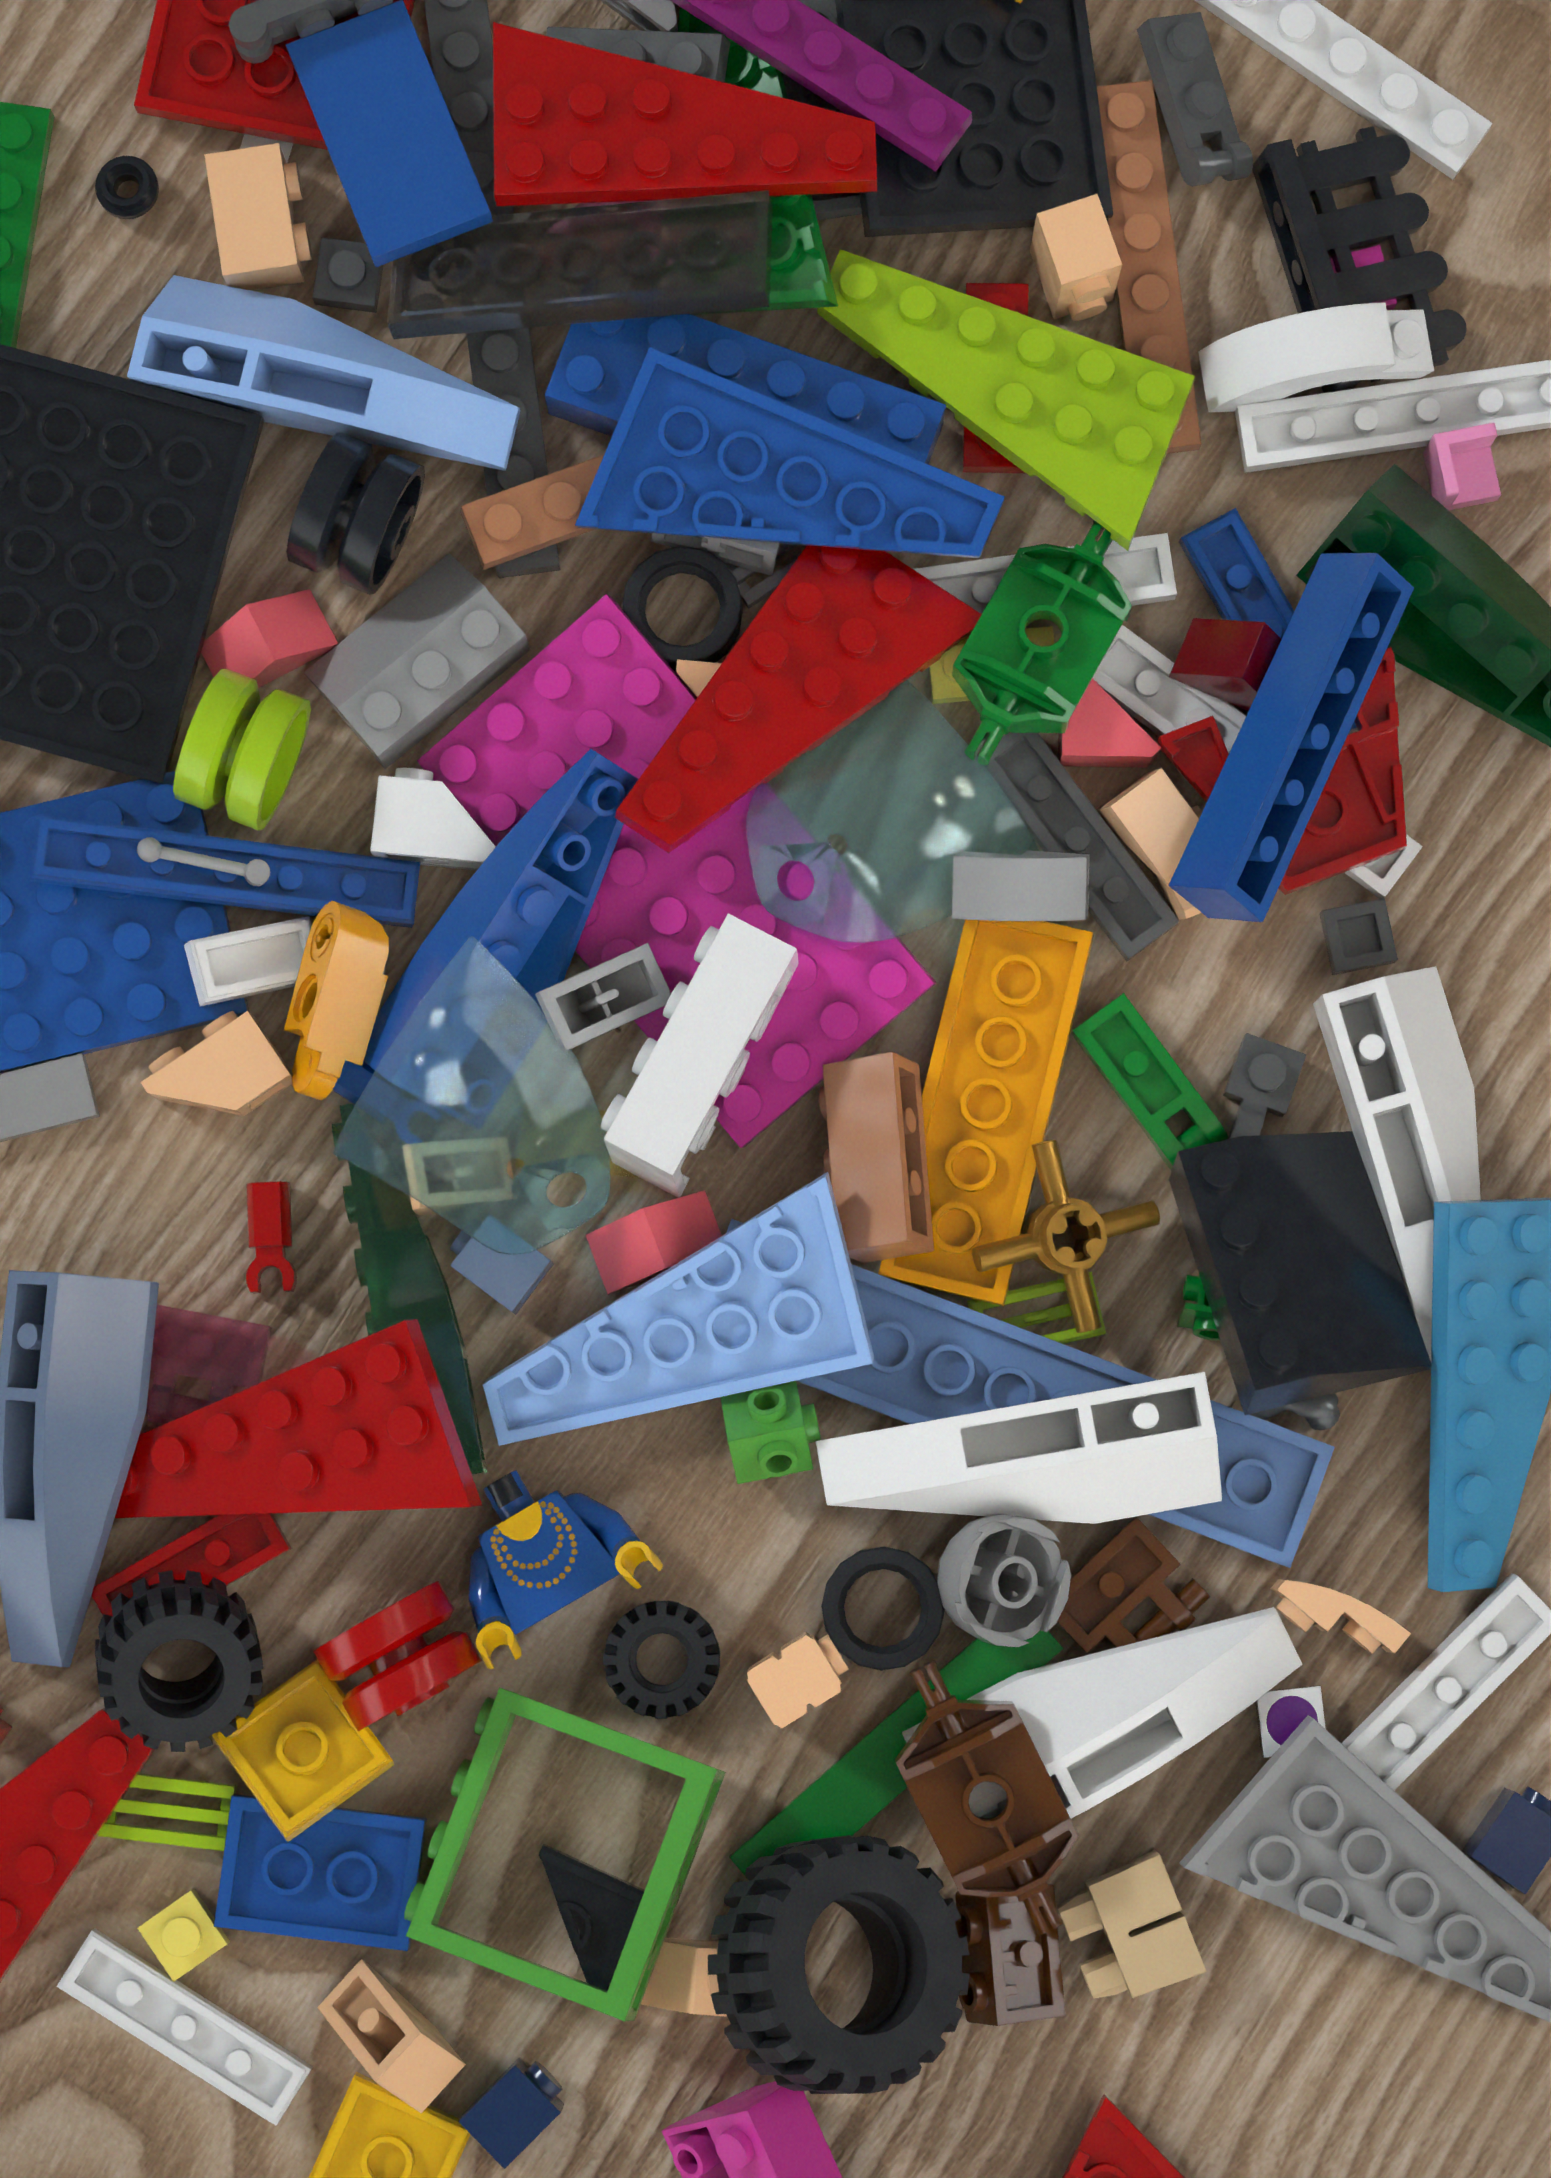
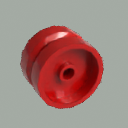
M439 1581L401 1599L313 1651L329 1680L342 1681L367 1667L372 1671L374 1677L347 1692L342 1702L357 1731L368 1727L394 1711L397 1717L449 1688L450 1685L447 1681L483 1661L468 1632L454 1631L430 1645L425 1641L423 1635L448 1621L454 1611V1607Z

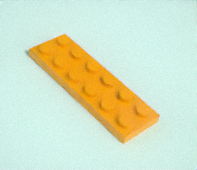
M965 919L922 1093L934 1251L881 1260L879 1275L896 1281L1000 1306L1005 1305L1015 1263L979 1272L973 1261L972 1249L980 1245L1022 1235L1037 1173L1031 1145L1044 1142L1094 938L1093 932L1046 921Z

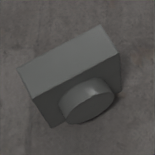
M321 237L312 296L315 305L377 313L384 265L375 268L366 243Z
M1385 898L1326 909L1320 912L1319 915L1332 975L1393 964L1398 960Z

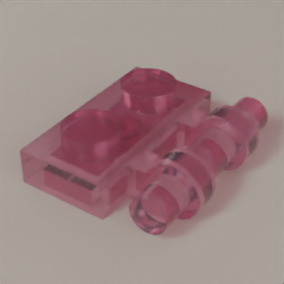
M157 1305L151 1369L155 1370L152 1389H148L147 1420L166 1424L170 1419L175 1420L233 1395L234 1385L249 1388L262 1381L272 1327ZM178 1375L212 1381L209 1400L175 1394Z

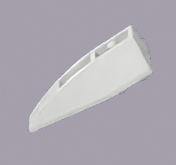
M1436 966L1383 976L1325 993L1313 1003L1355 1141L1430 1361L1432 1349L1434 1202L1481 1200L1474 1085Z
M1205 1372L815 1441L826 1503L830 1506L974 1516L1000 1514L1020 1516L1033 1520L1096 1524L1222 1501L1217 1434Z
M1272 1607L1019 1672L966 1700L1012 1701L1070 1818H1073L1141 1780L1203 1740L1266 1694L1300 1667L1302 1662L1278 1612ZM920 1723L902 1732L906 1743ZM988 1781L976 1785L969 1796L970 1810L981 1818H993L999 1815L1005 1808L1007 1801L1006 1792L1002 1786Z

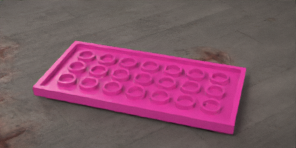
M605 594L419 758L417 762L424 770L434 773L433 781H442L491 842L497 846L543 794L590 749H593L639 779L697 698L629 619L610 595ZM769 783L757 786L732 804L729 811L670 853H667L624 824L575 949L591 969L648 943L672 993L680 981L689 985L700 963L694 960V955L702 937L710 926L720 929L728 913L797 948L799 964L761 1039L758 1042L749 1039L744 1048L750 1052V1056L738 1085L727 1098L719 1094L714 1103V1106L719 1108L716 1120L740 1148L746 1147L824 1080L823 1065L849 1059L937 983ZM665 1006L634 1020L648 1038L658 1041L670 1020L663 1016Z

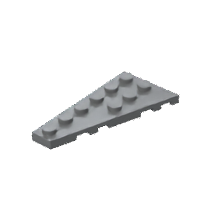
M1309 1715L1179 1862L1180 1865L1188 1870L1236 1888L1240 1892L1272 1903L1306 1920L1389 1955H1395L1427 1971L1459 1982L1484 1993L1486 1996L1551 2023V1931Z

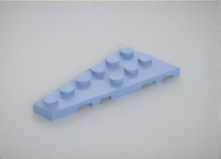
M829 1173L823 1174L487 1378L483 1383V1388L498 1445L501 1446L873 1364L875 1357Z

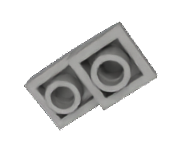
M1027 850L1022 855L959 851L953 855L952 919L988 921L1086 920L1088 918L1090 854Z

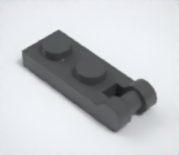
M258 0L235 10L230 17L229 27L231 35L235 40L237 51L242 59L256 64L269 59L273 53L274 45L298 35L301 38L307 37L334 26V21L357 12L359 15L366 14L392 4L393 0Z
M1201 12L1147 19L1137 29L1183 180L1187 185L1193 187L1210 184L1216 176H1222L1227 181L1249 177L1253 168L1252 152L1245 142L1240 141ZM1209 140L1212 151L1204 146L1202 141Z

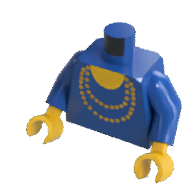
M515 1470L483 1489L501 1523L478 1536L481 1546L470 1557L468 1600L478 1631L476 1647L489 1669H494L491 1654L500 1645H509L515 1660L522 1656V1649L515 1637L516 1634L521 1633L620 1574L632 1587L639 1589L642 1586L634 1578L635 1568L643 1561H650L660 1571L663 1564L658 1556L645 1543L640 1541L619 1512L582 1493H572L564 1496L559 1490L534 1502L520 1475Z

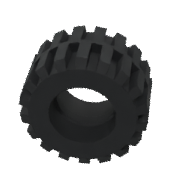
M172 1570L159 1572V1583L149 1586L145 1577L132 1584L133 1596L128 1598L120 1593L111 1602L113 1616L103 1614L98 1626L100 1639L95 1640V1658L100 1697H104L105 1710L110 1719L115 1720L119 1718L121 1731L131 1739L141 1732L144 1746L157 1750L161 1741L170 1742L171 1752H186L185 1742L198 1741L199 1748L202 1749L213 1745L212 1734L220 1731L227 1738L237 1730L235 1717L238 1715L247 1719L255 1708L252 1695H260L263 1685L261 1670L264 1669L257 1629L252 1613L247 1614L245 1601L237 1592L228 1596L226 1583L213 1577L208 1585L202 1584L201 1573L186 1570L185 1580H174ZM189 1639L198 1641L216 1653L212 1663L198 1676L185 1681L169 1682L160 1680L147 1673L141 1667L146 1657L155 1648L173 1640Z

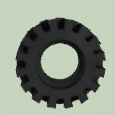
M674 1601L647 1602L624 1614L609 1633L603 1654L605 1678L609 1687L616 1694V1698L623 1705L634 1710L635 1713L642 1716L655 1717V1719L681 1716L699 1706L714 1687L720 1669L719 1643L710 1624L700 1613L691 1607L689 1608ZM663 1633L676 1637L684 1645L687 1652L688 1662L686 1670L677 1681L671 1684L658 1685L651 1683L643 1677L637 1666V1652L640 1645L645 1639L655 1634Z

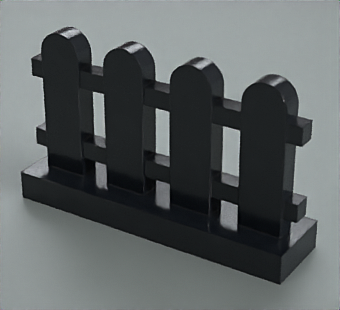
M1374 126L1358 130L1355 134L1357 142L1318 151L1315 140L1300 143L1296 149L1298 156L1296 155L1292 139L1268 144L1253 163L1252 171L1297 312L1303 313L1353 304L1381 303L1395 298L1398 301L1407 298L1411 310H1424L1433 366L1445 364L1449 360L1446 351L1454 349L1464 339L1467 327L1464 318L1456 311L1445 309L1434 312L1428 293L1436 290L1447 277L1448 267L1444 258L1436 252H1414L1409 235L1417 232L1427 221L1429 208L1426 201L1418 194L1403 193L1396 195L1390 178L1397 175L1409 161L1410 149L1406 141L1393 134L1377 137ZM1362 183H1371L1376 200L1337 210L1332 191ZM1310 196L1312 197V200H1313V203H1314V206H1315L1317 215H1315V211H1314V208H1313V205H1312ZM1389 240L1395 259L1356 268L1350 249ZM1329 254H1330V256H1331L1332 259H1333L1334 266H1335V269H1336V272H1337V273H1334V271H1333V268H1332V265H1331V261H1330V258H1329ZM1373 379V380H1370V381H1371V383H1372V382H1376V381H1380V380H1384V379ZM1361 380L1323 385L1321 388L1323 393L1354 389Z

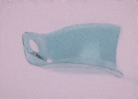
M908 680L890 691L888 697L811 752L809 750L785 766L783 772L765 785L760 784L752 797L746 819L747 841L754 883L764 908L778 919L790 925L842 942L862 943L892 939L913 933L951 916L953 855L959 851L1022 855L1027 850L1039 851L1032 834L1009 798L985 766L977 763L978 757L976 756L973 761L964 754L968 744L932 703ZM838 834L846 839L847 849L842 855L832 848L831 842H828L830 835ZM799 861L811 870L814 877V889L806 899L793 901L785 897L780 891L777 875L779 869L786 862Z
M473 936L469 937L444 968L395 1041L384 1054L376 1071L352 1109L339 1135L333 1154L371 1172L416 1199L469 1234L485 1247L508 1255L531 1253L583 1225L604 1208L610 1193V1156L604 1142L606 1131L601 1129L602 1119L577 1057L571 1049L563 1053L561 1052L541 1007ZM514 1158L524 1161L521 1173L515 1179H512L507 1173L508 1162ZM573 1172L579 1174L584 1178L587 1186L586 1193L581 1201L569 1207H558L552 1204L547 1197V1187L550 1181L562 1173Z

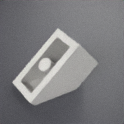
M396 768L395 777L379 775L370 850L374 857L420 862V865L477 870L496 847L442 781H433V772L416 768Z

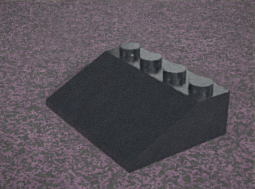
M1352 1131L1240 1136L1178 1151L1169 1182L1244 1415L1430 1370L1432 1364Z

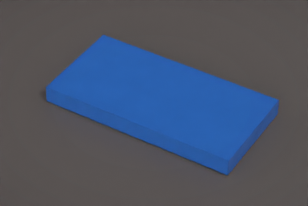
M403 0L286 44L289 56L375 268L493 222L488 204Z

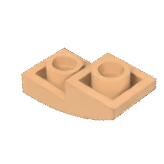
M1278 1579L1271 1587V1590L1282 1598L1276 1609L1305 1633L1312 1625L1321 1631L1328 1632L1342 1615L1348 1620V1623L1342 1630L1371 1654L1379 1646L1386 1652L1396 1653L1411 1635L1409 1631L1377 1609L1338 1591L1310 1583Z

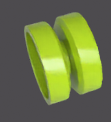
M221 669L211 680L203 694L183 742L174 777L173 792L175 799L207 810L218 804L225 796L224 801L229 820L255 830L264 829L283 799L301 754L311 713L310 700L281 689H275L260 703L257 680L229 669Z

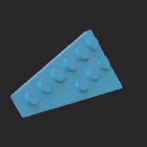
M1551 1198L1434 1202L1428 1588L1432 1590L1451 1592L1496 1588L1551 1394Z

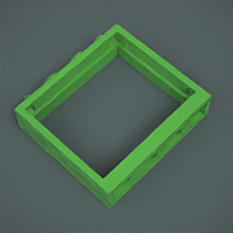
M499 1687L496 1698L488 1697L478 1714L474 1733L481 1736L472 1761L464 1759L456 1772L451 1795L458 1799L449 1822L440 1821L430 1841L427 1855L429 1858L434 1859L426 1884L417 1883L407 1902L404 1919L411 1923L406 1937L619 2020L635 2021L726 1772ZM516 1715L686 1779L608 1991L437 1925Z

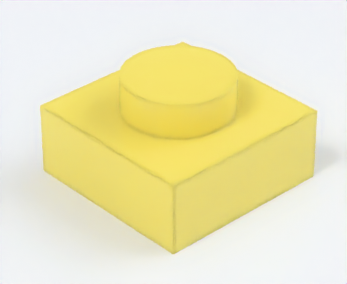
M195 1889L190 1890L137 1928L173 1982L230 1943L222 1928L214 1927L215 1918Z

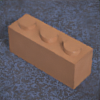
M892 1051L823 1065L824 1085L819 1091V1105L821 1113L827 1121L829 1147L824 1152L825 1173H829L849 1257L862 1263L934 1251L919 1064Z

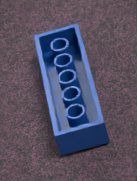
M589 278L545 392L549 415L612 437L649 347H652L926 464H929L944 423L946 405Z

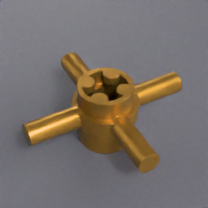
M1053 1139L1033 1144L1031 1146L1045 1204L1034 1210L1026 1219L1022 1235L974 1247L972 1249V1256L975 1267L979 1272L1033 1259L1045 1270L1056 1274H1063L1076 1332L1082 1333L1101 1328L1088 1269L1103 1254L1107 1238L1159 1225L1160 1213L1158 1207L1151 1200L1099 1214L1089 1203L1077 1198H1070L1057 1140ZM1068 1217L1072 1220V1223L1069 1224L1072 1230V1239H1076L1074 1248L1060 1246L1056 1249L1052 1234H1061L1066 1230L1067 1221L1065 1218Z

